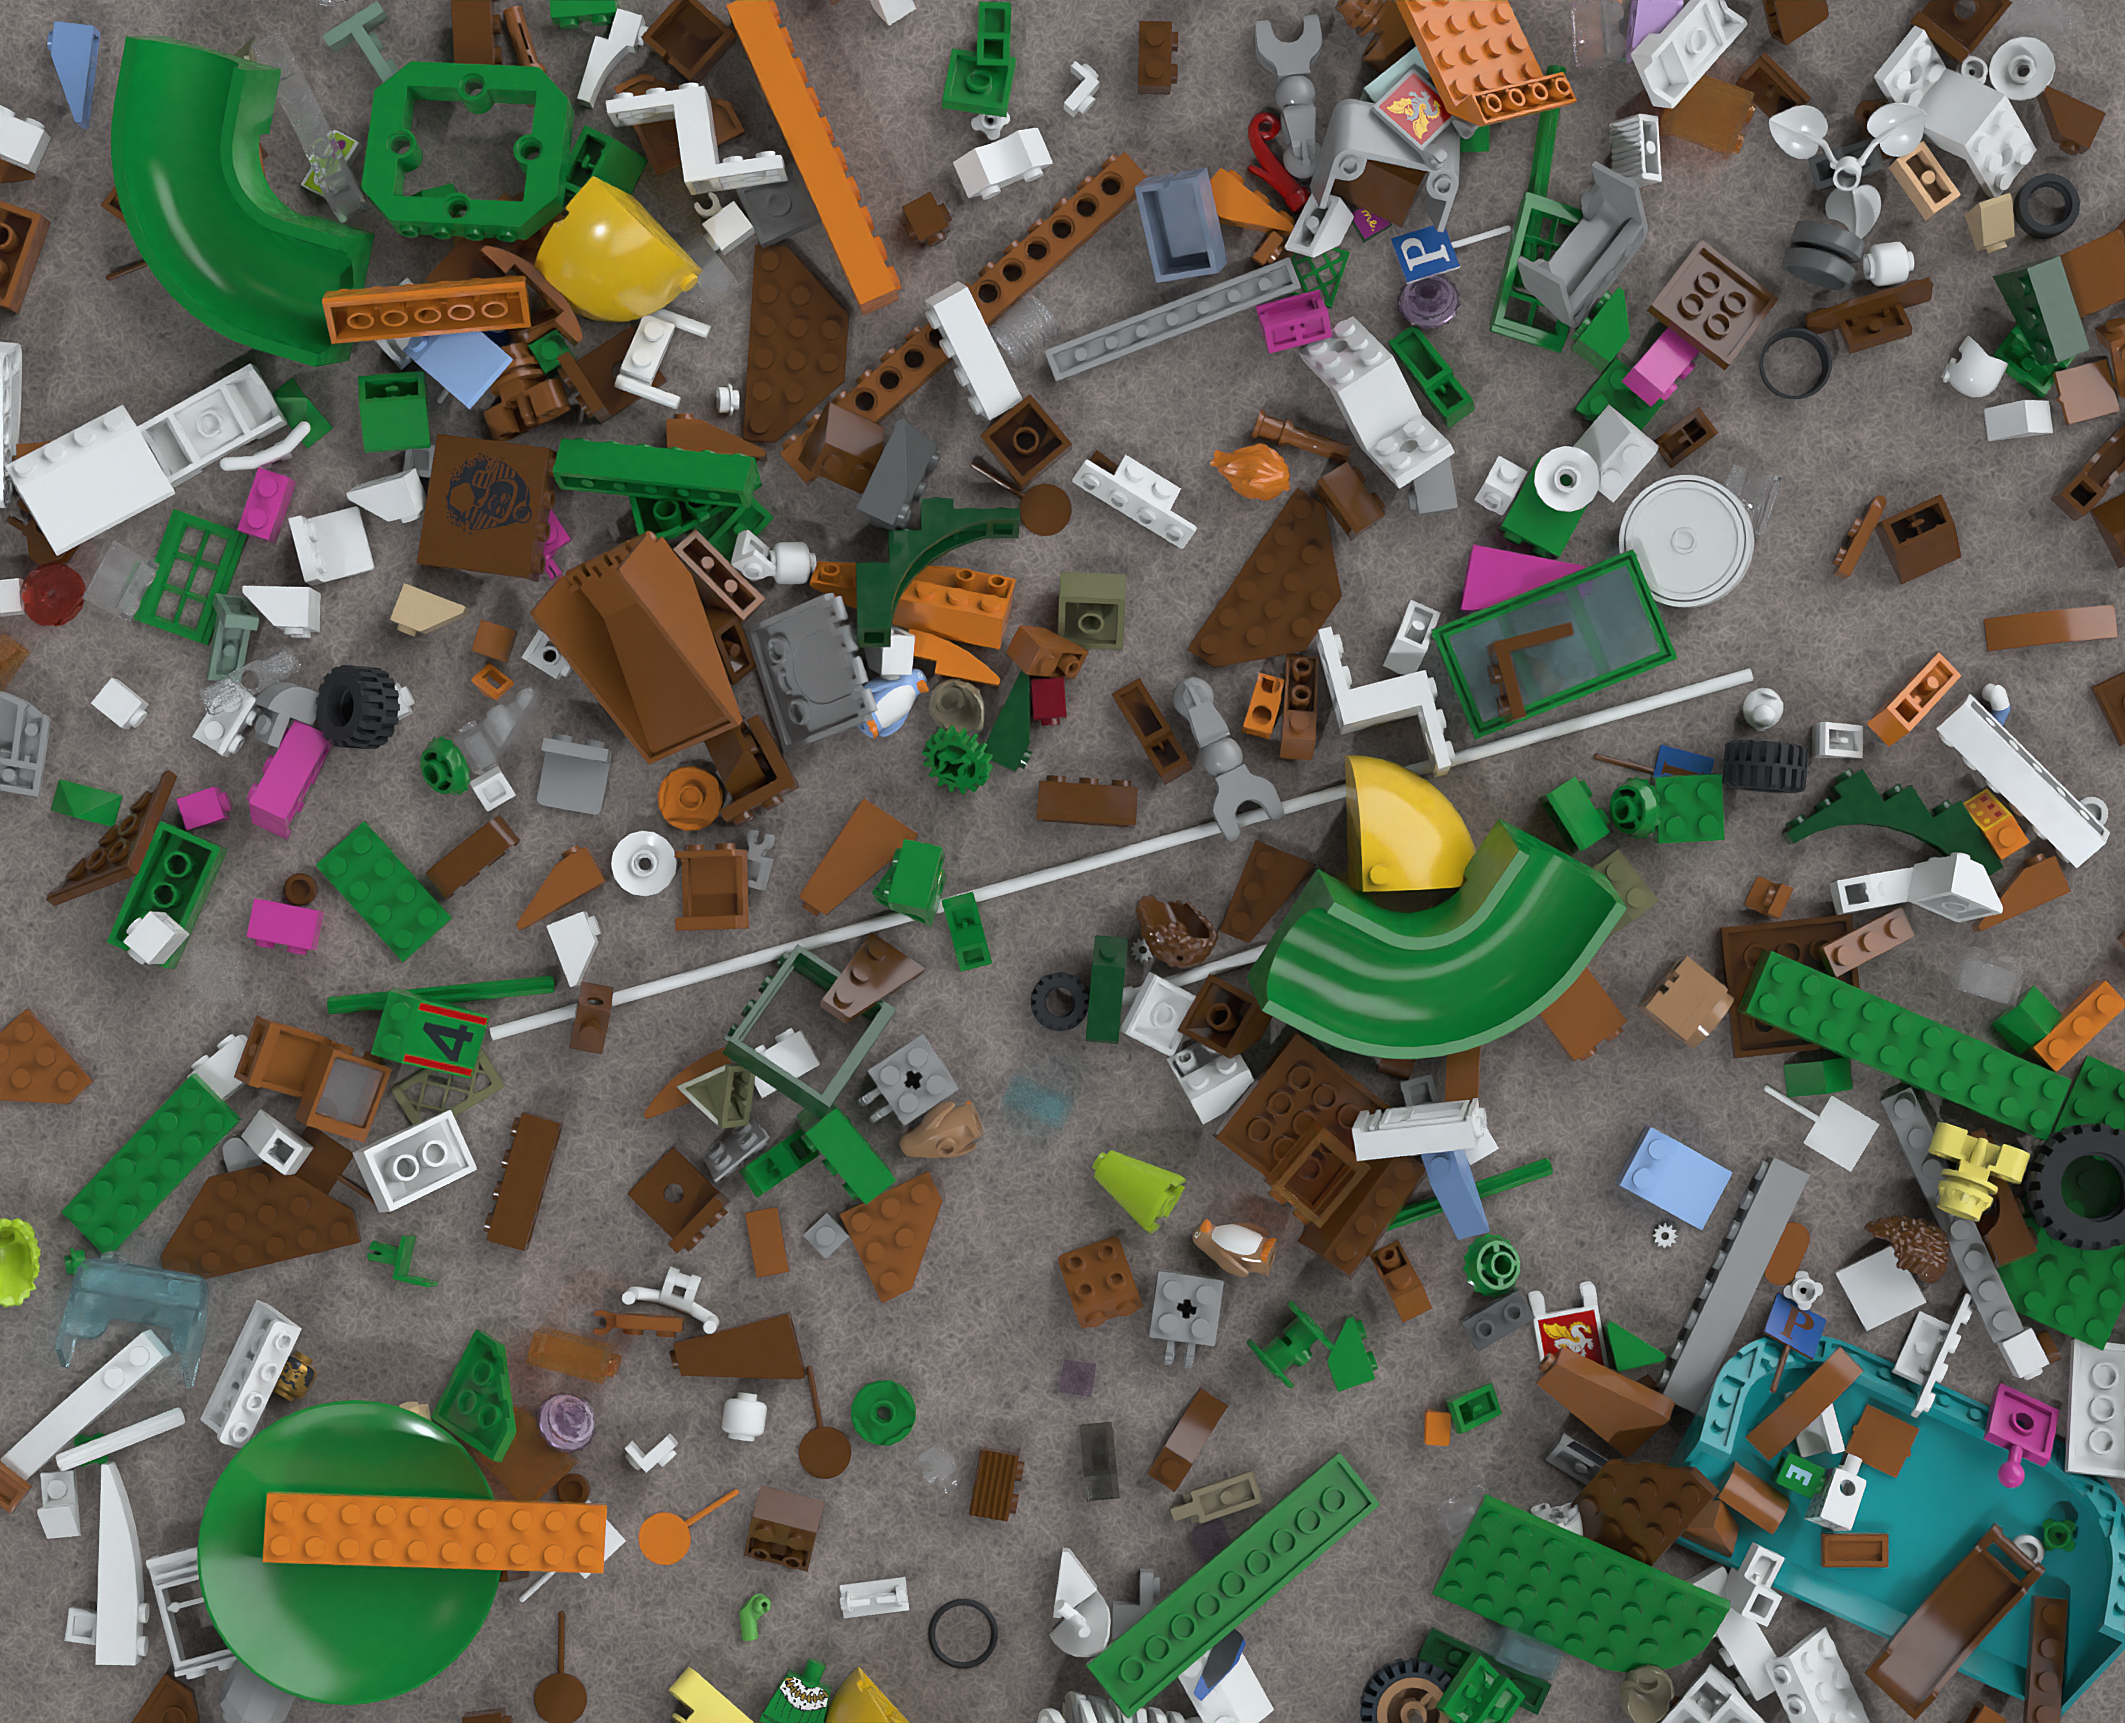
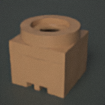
M1677 956L1664 972L1665 976L1656 982L1654 990H1650L1637 1008L1676 1040L1683 1041L1691 1049H1694L1721 1021L1731 1007L1734 998L1727 993L1729 989L1688 956Z

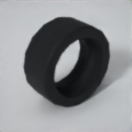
M2046 173L2035 176L2020 188L2014 200L2013 212L2016 222L2025 233L2034 238L2049 239L2059 236L2074 224L2079 215L2081 202L2078 191L2071 181L2061 175ZM2044 187L2053 188L2063 196L2066 204L2065 214L2056 224L2042 225L2036 222L2029 214L2028 200L2037 189Z

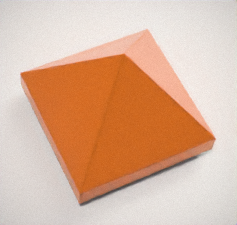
M490 663L471 679L484 696L496 701L515 684ZM488 675L502 686L498 689L487 682Z

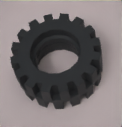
M1063 972L1049 974L1036 984L1031 994L1033 1015L1047 1029L1053 1031L1073 1029L1084 1020L1088 1013V991L1085 985L1071 974ZM1065 988L1072 993L1074 1006L1068 1014L1056 1016L1048 1010L1046 998L1053 989Z

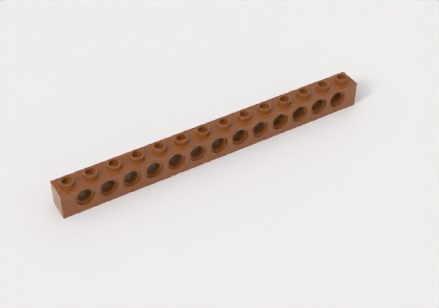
M1125 151L1120 156L1116 154L1111 155L1101 165L1103 170L1096 177L1093 178L1091 175L1086 177L1076 187L1079 192L1071 199L1064 197L1052 208L1054 213L1047 220L1044 221L1040 218L1027 230L1029 235L1023 241L1015 240L1008 245L1002 252L1005 256L995 264L991 261L984 266L978 273L980 278L974 284H964L968 287L987 328L994 324L1137 198L1134 187L1144 178L1148 177ZM1114 181L1119 185L1120 190L1115 195H1107L1102 191V185L1105 182ZM1085 202L1091 203L1096 209L1094 214L1089 217L1081 216L1077 211L1080 204ZM1058 224H1065L1071 229V233L1066 238H1058L1053 234L1052 230ZM1039 245L1044 247L1047 253L1044 258L1034 260L1028 255L1029 249ZM1009 267H1017L1021 270L1022 276L1017 281H1008L1003 276L1004 271ZM991 288L998 295L995 301L985 303L979 298L980 292L983 289ZM930 323L922 329L920 326L915 327L904 338L907 342L898 350L893 347L881 357L880 361L882 364L873 372L871 369L866 370L856 379L855 382L858 385L849 393L845 390L842 391L831 403L880 424L953 360V357L948 358L941 346H935L930 342L931 335L939 331V329L934 330ZM914 352L924 357L923 363L916 368L909 367L905 363L906 357ZM894 374L899 378V383L894 389L882 387L881 380L885 375ZM868 395L875 400L874 406L870 410L862 411L856 407L857 400L861 396ZM821 412L814 415L807 422L808 429L800 436L795 433L782 444L784 450L780 453L781 457L807 487L819 475L810 472L798 458Z

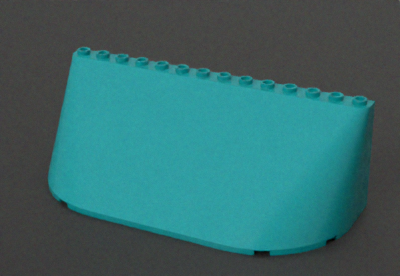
M1822 1335L1813 1360L1790 1348L1775 1393H1771L1769 1389L1784 1344L1767 1336L1741 1348L1719 1372L1666 1467H1697L1717 1487L1735 1460L1790 1499L1788 1509L1772 1535L1722 1501L1739 1526L1735 1547L1730 1558L1681 1536L1675 1543L1736 1570H1739L1752 1543H1756L1785 1558L1771 1585L1772 1587L1889 1640L1917 1605L1983 1536L1993 1523L1996 1522L2003 1529L2002 1533L2011 1541L2018 1535L2029 1534L2037 1538L2042 1544L2044 1540V1529L2042 1527L2044 1520L2051 1518L2056 1522H2063L2066 1519H2070L2076 1525V1529L2073 1531V1541L2076 1543L2075 1549L2071 1552H2065L2063 1549H2054L2053 1551L2044 1549V1557L2041 1564L2046 1568L2045 1572L2028 1589L2026 1595L1982 1640L1957 1671L2024 1701L2031 1596L2068 1600L2060 1717L2125 1650V1506L2103 1476L2065 1472L2066 1444L2054 1437L2050 1461L2044 1467L2022 1457L2020 1465L2025 1473L2024 1481L2016 1488H2007L1999 1482L1997 1472L1999 1467L2007 1462L2009 1451L1983 1439L1990 1410L1989 1406L1935 1382L1931 1392L1936 1394L1929 1411L1925 1412L1922 1410L1920 1415L1915 1418L1910 1414L1923 1386L1893 1373L1894 1363L1847 1342ZM1839 1347L1864 1370L1832 1403L1844 1448L1853 1433L1851 1427L1857 1424L1866 1404L1919 1428L1910 1449L1911 1456L1906 1457L1897 1478L1863 1462L1861 1463L1857 1476L1866 1480V1487L1851 1530L1832 1531L1804 1519L1812 1499L1770 1479L1782 1450L1768 1461L1745 1438L1759 1422L1784 1401V1393L1796 1390ZM2016 1420L2021 1428L2026 1429L2022 1421ZM1795 1439L1783 1448L1800 1456ZM1825 1451L1802 1458L1824 1469L1838 1468L1843 1452L1831 1454ZM1716 1496L1713 1500H1721V1499H1719V1498ZM2057 1532L2056 1537L2060 1539L2062 1537V1533ZM1820 1533H1887L1888 1567H1821ZM1992 1542L1988 1546L1987 1550L2019 1580L2025 1576L2026 1572L2016 1565L1996 1544Z

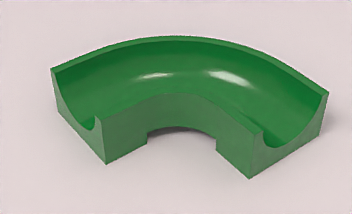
M126 36L111 123L113 177L120 208L128 230L142 258L167 292L191 315L212 330L235 342L313 367L350 361L353 342L331 344L322 298L325 292L364 289L375 233L318 216L307 217L301 215L281 202L268 185L260 163L259 141L260 135L270 133L282 69L167 36Z
M1499 818L1466 866L1464 876L1467 881L1462 888L1445 902L1427 910L1404 913L1383 909L1376 906L1372 897L1317 869L1246 977L1261 1011L1337 1048L1362 1055L1388 1059L1439 1057L1466 1051L1500 1038L1535 1018L1554 1003L1587 967L1626 911L1627 906L1606 875Z

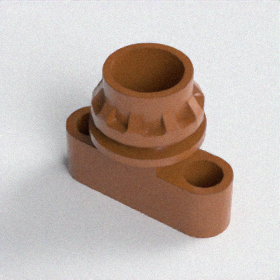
M1338 0L1335 10L1344 16L1347 26L1351 29L1356 28L1357 35L1363 37L1369 31L1375 33L1362 54V61L1382 74L1402 58L1413 38L1396 2L1394 3L1392 0Z
M516 343L501 347L513 361L489 388L492 395L501 396L502 403L484 412L492 441L505 442L514 439L571 409L562 380L550 379L544 381L546 379L545 372L541 370L540 364L535 356L531 354L529 345L526 343Z

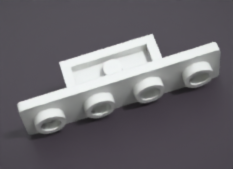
M1127 455L1121 460L1114 475L1091 461L1085 460L1072 479L1073 483L1085 491L1093 494L1181 549L1185 547L1197 529L1195 525L1170 511L1181 488Z
M1967 1292L1961 1298L1950 1325L1919 1311L1893 1368V1373L1923 1386L1910 1414L1915 1418L1920 1415L1922 1410L1925 1412L1929 1411L1936 1394L1931 1392L1935 1381L1941 1383L1948 1369V1365L1943 1363L1948 1352L1952 1354L1955 1352L1961 1336L1956 1334L1960 1323L1966 1325L1974 1307L1969 1305L1972 1296Z

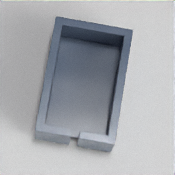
M1207 167L1178 172L1174 177L1173 173L1144 178L1134 187L1156 283L1219 273L1228 263Z

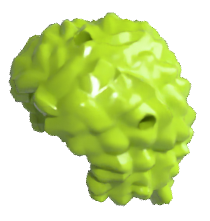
M0 1218V1305L4 1308L14 1305L21 1306L23 1300L29 1298L30 1292L36 1289L33 1282L40 1272L39 1257L41 1249L37 1246L38 1240L34 1237L35 1231L29 1223L23 1222L20 1218L11 1221L7 1218Z

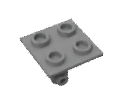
M754 1116L749 1120L748 1125L734 1127L732 1134L723 1142L717 1141L708 1148L707 1155L703 1159L715 1182L719 1181L723 1176L728 1177L739 1168V1163L743 1165L745 1158L748 1157L750 1159L752 1157L751 1153L756 1154L768 1144L766 1141L771 1137L763 1127H760Z

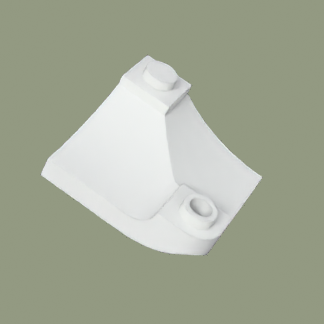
M1710 1663L1659 1723L1765 1722L1735 1688L1736 1685Z

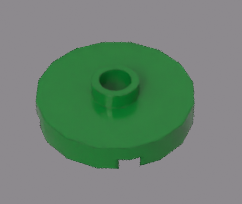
M875 1380L866 1384L857 1392L851 1405V1421L855 1431L863 1440L875 1445L890 1446L902 1441L911 1432L916 1420V1404L912 1394L902 1384L893 1380ZM885 1406L890 1410V1415L887 1418L879 1417L877 1410L880 1407Z

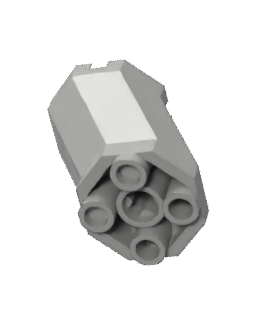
M236 1658L228 1677L221 1685L219 1705L223 1709L222 1717L227 1723H283L296 1696L287 1694L269 1685L253 1674Z

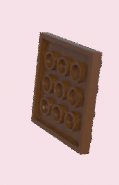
M1852 914L1719 928L1725 987L1729 989L1727 993L1734 998L1728 1010L1733 1058L1825 1049L1740 1013L1737 1009L1762 950L1773 951L1828 975L1817 947L1852 930ZM1858 966L1835 977L1860 989Z
M1293 1031L1212 1136L1315 1214L1357 1160L1352 1128L1360 1111L1369 1110V1115L1375 1114L1376 1110L1381 1109V1112L1384 1113L1386 1109L1392 1107Z

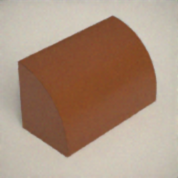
M1735 1460L1716 1487L1720 1491L1716 1495L1719 1499L1772 1535L1784 1518L1790 1503V1499Z

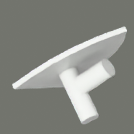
M1095 1591L1075 1609L1063 1599L1055 1603L1054 1609L1065 1619L1049 1634L1053 1642L1062 1651L1075 1657H1092L1103 1651L1109 1640L1111 1619L1109 1607L1099 1591Z

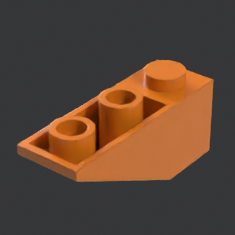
M1221 167L1211 178L1210 183L1219 223L1265 233L1275 231L1280 236L1290 237L1295 227L1294 219L1282 210L1277 213L1268 205L1270 203L1269 199L1260 191L1254 190L1251 192L1243 185L1244 179L1234 170L1229 169L1227 172Z

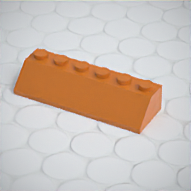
M507 275L485 279L473 278L461 281H439L437 283L425 284L410 283L389 287L375 286L352 290L340 289L338 291L325 292L322 298L331 344L531 327L526 275Z

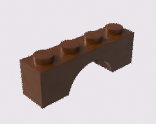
M2125 421L2051 497V500L2073 521L2084 517L2107 493L2112 483L2125 470Z
M1984 1128L1967 1134L1977 1139H1987L1989 1143L1996 1145L1992 1135H1986ZM1948 1160L1951 1170H1956L1958 1163ZM1989 1175L1987 1181L1998 1187L1997 1194H1991L1995 1203L1996 1215L1992 1228L1982 1240L1997 1269L2033 1255L2037 1251L2035 1245H2038V1238L2034 1229L2031 1226L2027 1227L2022 1217V1214H2025L2024 1206L2018 1195L2013 1196L2008 1185L2011 1182Z

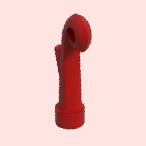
M1261 112L1252 118L1248 126V138L1250 146L1262 168L1249 165L1247 170L1273 187L1285 200L1284 203L1293 215L1298 214L1304 209L1311 194L1306 187H1302L1264 142L1278 135L1281 123L1275 114ZM1264 122H1268L1272 125L1270 131L1262 132L1259 131V126Z

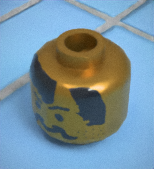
M296 1351L293 1356L289 1355L273 1392L290 1402H293L294 1398L303 1399L317 1378V1371L311 1367L314 1360L299 1351Z

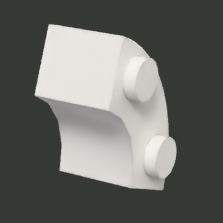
M1031 128L1016 131L994 143L974 148L954 161L953 164L968 198L981 195L983 200H986L1001 193L1000 188L1021 179H1025V182H1030L1043 176L1042 169L1053 164L1039 129Z

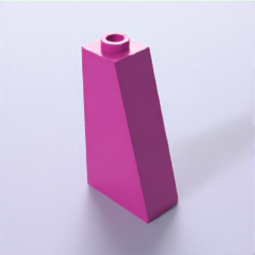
M1473 545L1470 548L1458 612H1477L1584 569L1587 566ZM1593 579L1577 585L1582 600H1584L1585 595L1590 596ZM1562 591L1525 607L1566 604L1569 602L1565 592Z

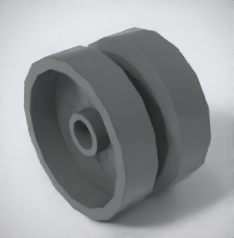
M1807 220L1798 221L1791 236V241L1796 247L1786 251L1781 265L1783 271L1794 278L1826 289L1839 291L1850 289L1856 273L1850 264L1860 261L1865 247L1864 241L1844 229L1829 224Z

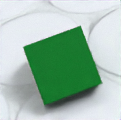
M2033 985L2023 992L2013 1005L2000 1013L1992 1025L2021 1054L2046 1037L2062 1015Z

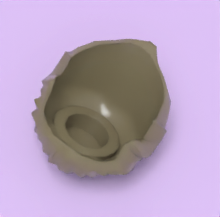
M958 678L948 679L944 682H939L938 685H934L929 696V716L933 718L934 723L938 727H942L947 731L950 726H954L956 732H960L964 727L967 730V734L983 729L985 702L978 688L972 683H965Z
M1649 1664L1635 1668L1626 1674L1619 1687L1620 1704L1625 1714L1633 1723H1656L1669 1712V1703L1674 1698L1673 1682L1664 1670H1661V1668Z

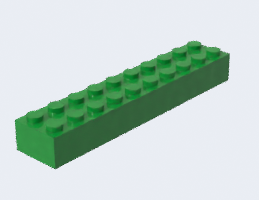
M1762 950L1737 1009L1740 1013L2038 1140L2046 1141L2072 1082V1080L1773 951Z

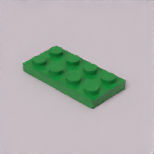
M366 821L362 822L316 864V867L402 962L407 961L453 919Z

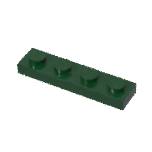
M1433 1626L1430 1627L1418 1652L1417 1657L1419 1659L1432 1663L1456 1676L1472 1652L1479 1654L1498 1674L1507 1677L1526 1696L1519 1706L1536 1715L1539 1714L1552 1686L1550 1682Z

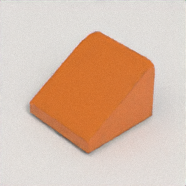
M1436 1409L1425 1410L1424 1443L1426 1445L1448 1446L1450 1444L1451 1430L1450 1413Z

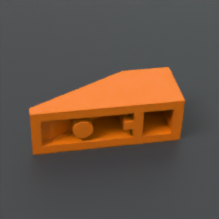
M1938 652L1866 724L1890 747L1908 734L1962 675Z

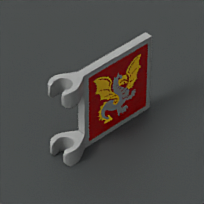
M1414 68L1371 108L1372 112L1421 155L1425 164L1433 171L1438 170L1443 165L1448 155L1443 148L1432 144V142L1451 123L1458 134L1464 139H1469L1479 127L1474 123L1448 113L1437 89Z

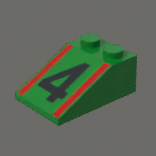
M395 987L389 990L371 1054L411 1066L472 1079L490 1015Z

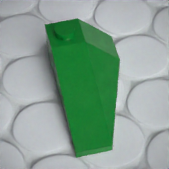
M752 457L758 473L754 488L755 491L762 487V482L760 479L755 458ZM628 496L638 535L651 531L657 539L663 537L665 541L676 538L728 507L724 505Z

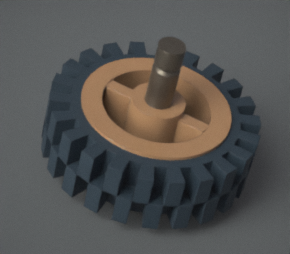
M1409 1657V1660L1404 1661L1400 1658L1395 1660L1396 1663L1383 1665V1669L1380 1672L1376 1671L1371 1676L1372 1680L1370 1683H1366L1364 1695H1361L1360 1718L1362 1723H1453L1436 1707V1704L1453 1679L1441 1668L1426 1661H1419L1417 1658Z

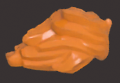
M1254 444L1239 448L1231 453L1216 450L1213 454L1214 459L1210 461V466L1218 467V472L1231 483V487L1245 498H1258L1262 501H1268L1278 497L1282 491H1289L1290 489L1288 465L1279 453L1265 444Z

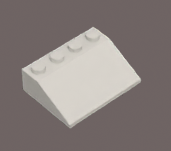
M123 405L4 466L17 492L57 556L175 494L174 489L142 434Z

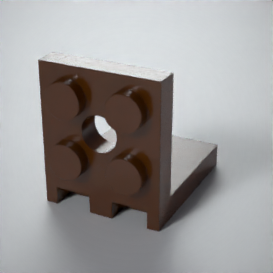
M1930 0L1921 12L1918 11L1912 18L1910 26L1912 28L1917 26L1925 30L1932 44L1961 66L2012 5L2013 2L2011 0H1971L1975 5V13L1970 18H1961L1957 15L1956 5L1961 0Z
M632 326L577 361L569 351L557 358L562 367L557 369L560 376L571 391L577 388L580 393L575 399L589 419L595 416L601 424L643 398L614 387L616 379L613 376V368L618 363H623L636 334ZM659 368L651 385L654 388H659L667 382Z
M1571 622L1494 641L1486 646L1491 663L1489 666H1486L1490 684H1496L1499 696L1495 698V705L1499 717L1504 716L1506 723L1526 717L1510 654L1568 639L1575 635Z
M759 714L746 721L778 779L719 810L725 822L729 824L735 823L738 827L756 818L753 812L764 807V809L769 811L785 802L783 799L784 795L799 788L766 723Z
M675 1147L628 1193L672 1238L668 1245L676 1253L683 1249L687 1252L692 1250L705 1237L701 1231L707 1225L712 1229L728 1213L724 1207L730 1202ZM678 1184L683 1189L681 1201L672 1203L666 1199L665 1189L668 1185Z

